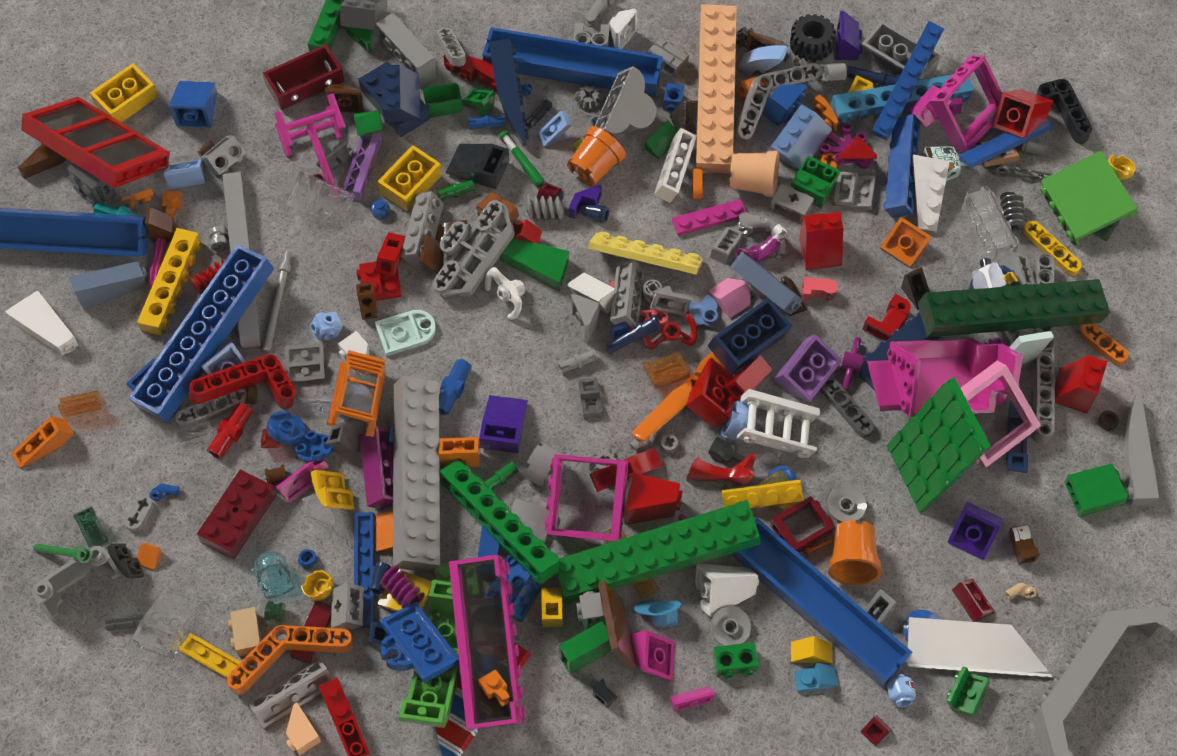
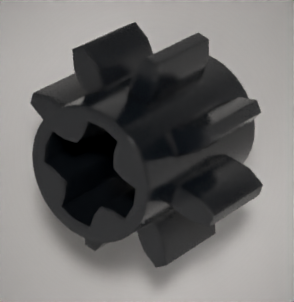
M743 27L736 32V44L739 48L744 46L747 49L748 34L750 31L754 32L752 28L747 29Z

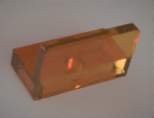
M96 390L60 398L58 410L63 418L102 410L100 393Z

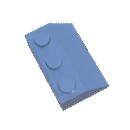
M801 104L772 144L771 151H779V159L799 171L807 156L813 157L832 131V128L816 112Z

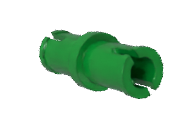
M472 180L460 184L453 183L450 187L438 189L437 195L445 193V195L438 196L441 201L451 197L458 198L461 194L475 191L474 186L467 188V186L474 183Z
M511 461L500 471H495L493 476L483 484L488 489L494 490L499 485H504L506 480L519 472V470Z

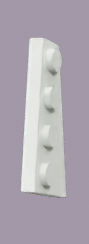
M913 155L917 227L923 231L936 233L950 161Z

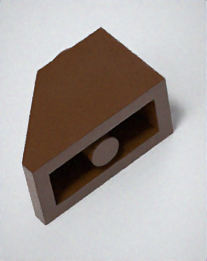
M151 207L146 208L145 224L152 242H156L158 238L171 242L178 228V224H175L173 217Z

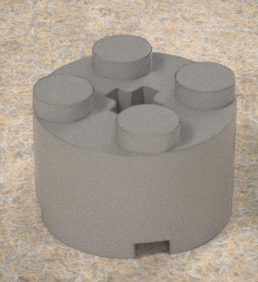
M540 442L527 461L528 468L523 469L521 476L541 487L547 488L549 478H552L553 470L550 469L552 458H554V454L561 455L562 453Z

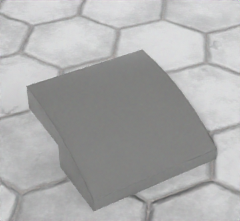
M840 172L837 179L834 204L861 210H872L877 181L876 176H857V172Z
M323 343L285 346V369L291 382L325 379Z
M515 499L511 512L517 514L521 522L525 526L530 527L534 535L545 543L547 537L545 519L549 516V510L530 502Z

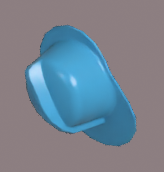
M645 600L637 603L634 606V610L639 614L648 615L655 626L674 627L678 624L677 609L680 608L681 603L679 601Z

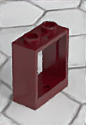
M812 496L773 517L770 523L773 531L798 553L804 551L806 547H811L828 537L834 529L832 519L824 514L821 504L818 500H814ZM809 507L824 528L797 542L783 521Z

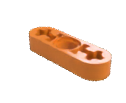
M1083 324L1079 334L1085 342L1114 365L1120 366L1126 362L1128 351L1095 324ZM1092 330V333H1086V331ZM1099 341H1106L1109 347H1101ZM1119 353L1122 355V357L1119 358L1115 357Z

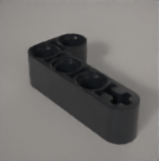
M1057 79L1042 83L1036 94L1053 100L1052 104L1055 103L1072 139L1078 144L1086 143L1092 132V125L1070 82L1066 79Z

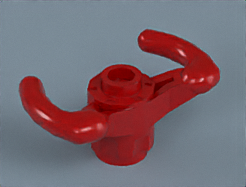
M692 314L686 315L691 329L690 336L682 332L676 322H667L663 325L661 332L653 339L649 338V334L647 338H642L645 347L655 349L661 342L682 341L687 346L694 345L698 337V327Z

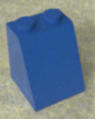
M208 81L178 82L169 104L176 126L212 127L217 98L215 83Z

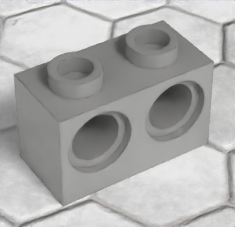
M227 135L200 158L213 175L222 176L230 170L229 167L243 160L242 156L246 154V151L234 135ZM230 147L234 149L232 156L229 154ZM216 158L220 159V165L218 167L215 164Z

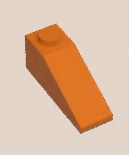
M50 416L11 454L19 468H23L60 448L74 435V432L66 419Z

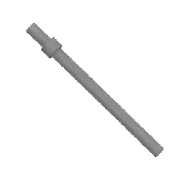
M285 251L283 261L279 266L280 275L262 350L270 353L285 282L287 274L290 273L291 269L290 260L292 252Z

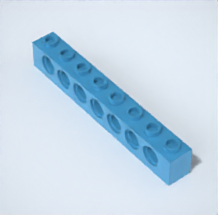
M952 75L918 80L903 111L909 110L933 85L941 88ZM970 77L949 99L961 97L962 102L970 99L974 91ZM895 85L833 95L830 106L834 110L838 122L846 123L853 119L863 120L870 116L879 117L886 104L884 101L888 100Z

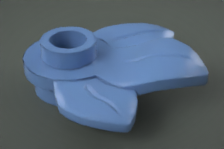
M706 295L703 303L691 301L688 311L692 314L697 326L713 327L719 322V314L716 312L718 304L714 298Z

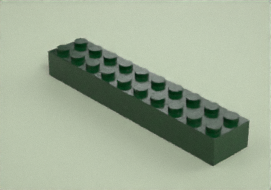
M1100 279L928 292L918 302L927 338L1101 323L1110 314Z

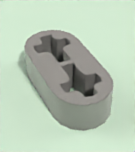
M143 495L134 501L124 520L129 531L138 532L145 525L154 507L150 497ZM146 502L148 506L143 507L141 510L140 504H144ZM137 518L139 523L132 526L130 521H135Z

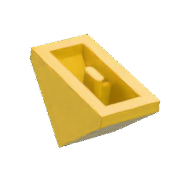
M815 636L792 641L791 662L832 664V643Z

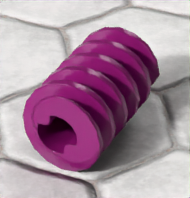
M398 565L391 567L382 577L381 586L386 589L388 594H391L393 599H396L399 605H402V608L414 602L419 605L424 598V592L419 594L420 588H414L415 583L413 581L409 582L410 578L408 576L404 577L405 573L399 571Z

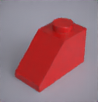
M526 219L512 224L515 233L514 239L540 243L542 230Z

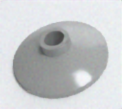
M839 486L832 490L827 498L828 512L839 522L848 520L858 521L866 511L867 504L864 495L852 486ZM842 505H848L849 509H844Z
M726 606L719 609L713 615L711 633L719 644L723 646L742 644L750 635L751 623L749 617L742 609L735 606ZM726 624H731V631L726 629Z

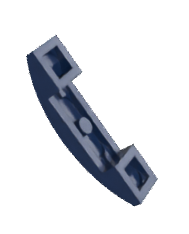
M1011 400L1008 411L1007 434L1023 423ZM1027 437L1006 452L1007 471L1028 472Z

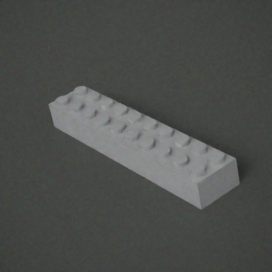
M403 375L394 384L393 566L398 565L399 569L431 573L440 566L439 382Z

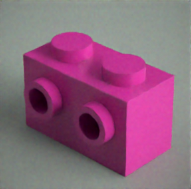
M934 85L908 110L926 128L932 125L937 118L929 101L940 90V88ZM950 99L947 101L948 106L952 103Z

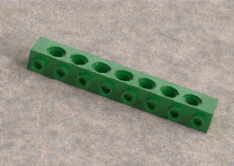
M457 459L440 470V483L539 584H542L559 572L560 559L557 554L551 552L546 547L544 541L538 539L531 528L525 526L519 516L513 514L508 509L506 503L500 501L493 490L488 489L483 484L481 478L471 472L468 465L463 464Z

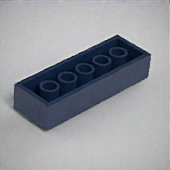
M919 311L914 319L910 318L905 322L903 328L900 330L896 329L887 341L883 340L880 342L874 352L870 351L864 356L859 377L874 390L867 361L888 360L887 352L890 348V342L938 340L941 337L927 338Z

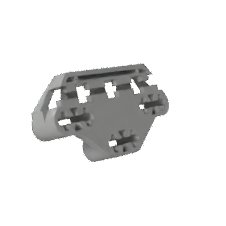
M492 200L487 204L476 221L468 224L457 221L451 225L440 241V248L443 251V267L433 280V287L440 296L446 298L460 294L462 297L473 295L487 272L493 267L515 235L506 205L498 200ZM491 238L496 239V241H495V243L493 244V246L490 248V250L488 251V253H486V251L489 249V247H490L491 244L493 243V240H492ZM477 259L481 260V263L478 265L473 274H471L476 265L479 263ZM462 280H464V281L466 282V284L464 285V287H463L462 289H460V288L462 287V285L464 284V283L462 282Z

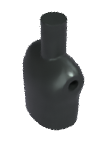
M716 437L708 451L709 455L723 463H729L732 459L740 463L746 458L736 452L737 446L735 443L725 441L719 437Z

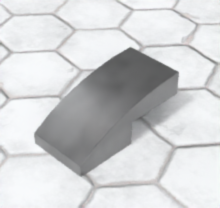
M597 378L578 380L583 419L603 417Z

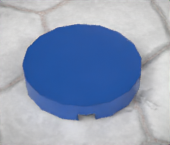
M287 411L273 413L268 419L266 426L271 438L285 445L299 443L306 431L303 420L299 416H293L291 412Z

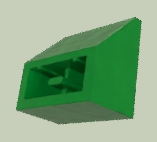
M808 155L792 180L791 187L801 193L810 195V197L814 198L813 205L822 209L831 195L840 170Z

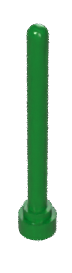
M35 544L33 546L36 552L73 557L79 563H87L92 556L91 550L85 546H78L75 549L44 544Z

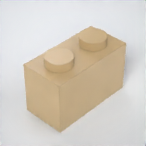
M255 607L230 612L231 619L228 620L230 632L233 631L234 638L231 639V647L233 651L236 650L238 656L248 655L262 641L258 613Z

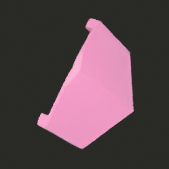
M728 278L708 290L709 295L714 298L730 319L750 307V288L743 280Z

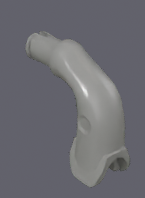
M747 212L739 215L738 231L744 233V235L752 234V232H768L772 237L776 235L773 229L777 223L770 217L752 215V213ZM786 237L778 240L781 242L775 252V257L778 259L786 257Z

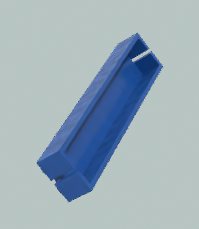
M490 27L482 55L483 60L492 64L489 42L510 39L511 45L515 44L516 55H513V61H517L519 72H515L517 74L611 89L617 74L633 66L644 77V93L656 97L662 71L663 56Z
M0 208V248L142 257L148 253V236H144L148 233L145 224L146 216Z
M757 517L755 523L761 544L731 553V555L742 565L754 571L767 587L883 688L895 676L896 671L898 672L906 664L913 652Z

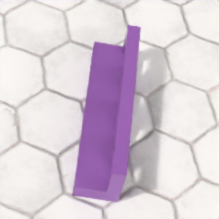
M373 132L371 138L360 137L340 194L341 198L362 202L382 144L380 133ZM364 142L369 143L366 151L362 148ZM365 156L362 165L359 166L357 160ZM360 171L357 180L354 181L352 175ZM354 186L353 194L346 193L348 188Z

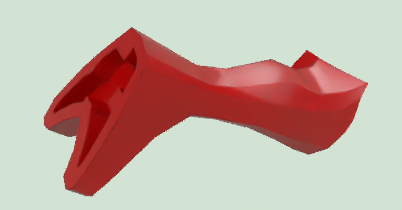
M751 453L733 468L714 466L701 460L698 455L694 462H692L687 480H703L708 482L722 480L744 486L754 477L755 472H752V467L757 455Z

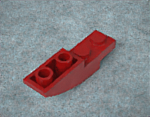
M446 55L443 56L444 66L448 71L455 72L461 79L468 80L471 83L477 78L481 84L490 86L497 93L491 63L465 55L466 63L464 65L453 66L449 63Z
M656 448L622 460L629 461L627 480L632 479L633 473L643 475L663 467ZM609 465L589 474L596 492L616 485L617 466Z
M338 677L319 685L347 755H370Z

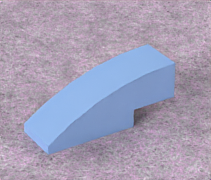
M776 45L751 50L743 55L738 68L747 75L756 70L765 73L783 61L788 47Z

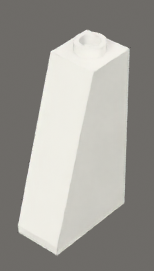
M38 290L5 311L12 323L62 356L72 352L78 346L75 337Z

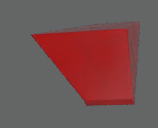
M857 137L848 143L837 156V159L874 160L877 159V154L860 137Z

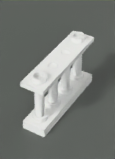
M748 389L741 396V403L749 407L747 428H744L737 435L738 439L744 440L746 443H756L793 453L801 458L810 457L817 451V447L808 445L810 422L819 416V408ZM757 408L767 412L765 433L755 430ZM774 413L784 416L783 438L773 435ZM792 418L799 419L802 422L800 443L790 440Z

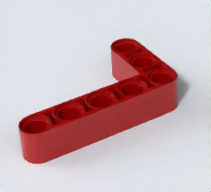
M268 354L193 380L189 386V399L194 404H202L265 381L278 406L283 409H289L294 405L296 391L279 359L275 355Z

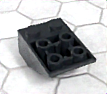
M459 144L446 170V174L468 181L472 180L474 183L497 189L509 163V149L495 144Z

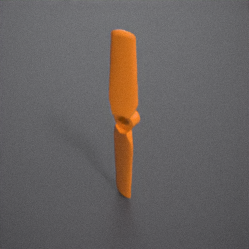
M713 352L700 362L695 375L688 377L686 383L673 390L632 431V435L637 440L646 441L686 406L689 393L693 388L692 384L694 385L708 359L713 358L725 368Z

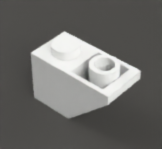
M357 331L338 343L340 350L338 354L343 361L346 359L348 350L366 355L370 353L367 342ZM352 370L354 374H359L362 378L366 376L364 372Z

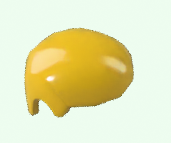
M1114 154L1108 159L1119 180H1126L1133 176L1135 164L1131 159L1125 158L1123 155L1115 158Z
M323 570L314 571L306 576L305 584L301 585V589L308 598L314 601H322L331 594L334 581L329 573Z

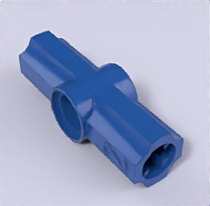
M457 359L449 376H445L442 381L439 393V414L449 415L456 399L460 398L464 390L465 381L472 368V365L464 359Z

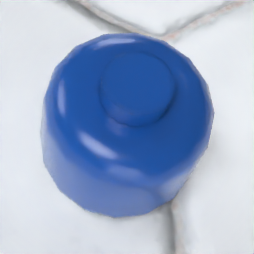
M377 200L371 206L372 215L376 219H385L390 214L389 205L384 200Z

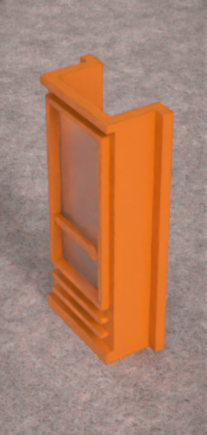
M348 350L345 362H340L327 425L335 427L338 415L340 414L368 422L366 435L374 436L385 378L383 371L386 360Z

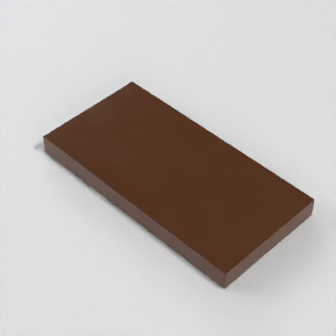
M606 581L600 582L598 587L611 650L629 669L635 668L637 666L623 600Z

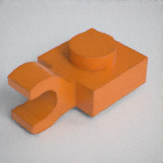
M149 188L132 196H125L122 198V201H130L131 205L127 208L132 210L136 203L147 204L155 196L152 189Z
M163 191L162 208L175 221L176 210H182L183 193L182 191Z
M496 669L478 679L479 686L489 699L495 696L502 707L510 703L508 700L510 696L506 692L507 684Z

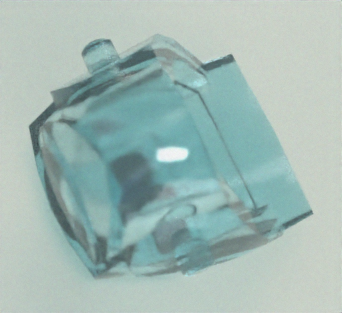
M278 551L261 554L254 561V568L251 569L256 574L257 584L266 599L280 597L294 589L293 578L286 562V556H282Z

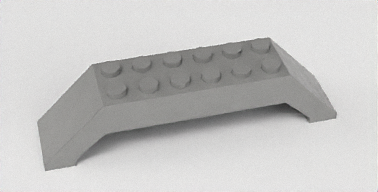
M1166 606L1107 611L1103 617L1098 615L1033 709L1036 713L1032 720L1042 756L1073 755L1068 749L1063 725L1064 719L1118 640L1143 635L1150 638L1170 612V608Z

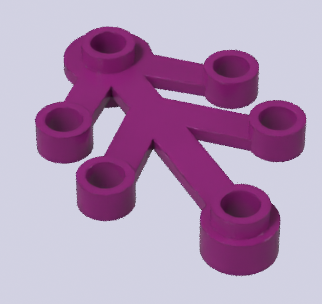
M849 122L842 123L840 129L843 133L844 141L830 132L827 139L837 146H830L828 143H823L820 146L819 152L822 155L836 154L834 162L837 165L856 163L858 167L866 169L873 163V160L837 159V156L852 140V125ZM858 132L855 138L862 137V140L865 142L867 136L864 132Z

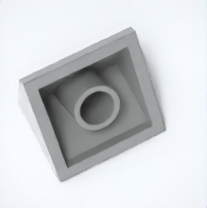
M572 294L571 314L586 344L589 343L599 322V303Z

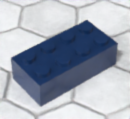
M387 61V62H385V63L382 64V65H391V64ZM382 65L358 80L361 92L383 116ZM420 99L421 121L388 123L402 137L430 120L429 109Z
M767 298L715 335L707 346L732 375L786 336L793 326L773 302Z

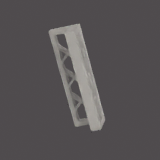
M633 259L617 263L615 291L610 321L614 325L626 321L632 329L636 328L637 323H639L644 270Z
M319 659L252 699L248 704L262 728H265L292 712L295 703L301 706L320 695L319 685L333 680L324 663Z

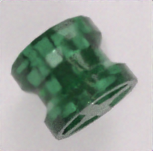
M269 600L265 607L264 620H276L277 623H282L286 604L282 602L275 604Z

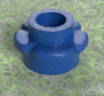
M305 549L299 554L298 563L306 569L312 568L318 561V557L313 550Z

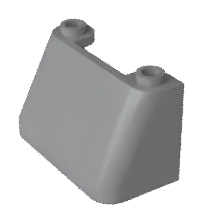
M90 547L92 556L87 563H79L72 559L39 580L33 586L32 595L50 620L60 615L58 613V605L63 600L58 593L92 571L95 572L98 578L106 575L112 580L121 575L103 547Z

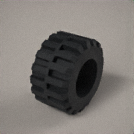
M806 14L805 17L801 16L799 20L796 19L792 25L790 48L793 50V54L798 55L799 59L803 58L805 61L812 60V62H816V60L821 61L823 57L827 58L832 53L836 36L834 24L830 23L828 18L825 19L824 16H817V14Z

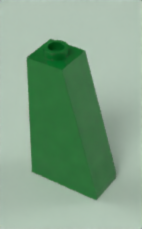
M512 238L500 255V261L560 291L569 262V251Z

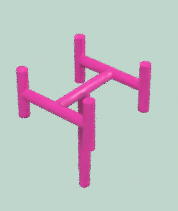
M334 94L327 95L330 106L326 107L327 111L287 124L282 112H275L277 120L275 127L286 157L293 155L290 145H293L292 140L309 135L332 199L339 198L335 181L317 132L333 127L337 140L344 138L341 129L346 126ZM330 118L329 121L313 125L314 122ZM306 125L305 129L289 134L290 130Z

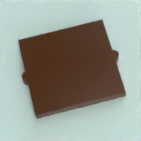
M425 234L419 262L438 274L443 267V251L440 248V242Z

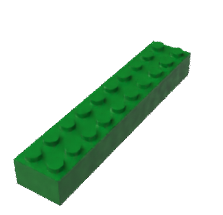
M745 500L559 558V572L557 574L564 598L570 604L580 601L579 596L586 592L593 591L599 593L598 583L606 581L613 590L760 545L761 540L749 502Z

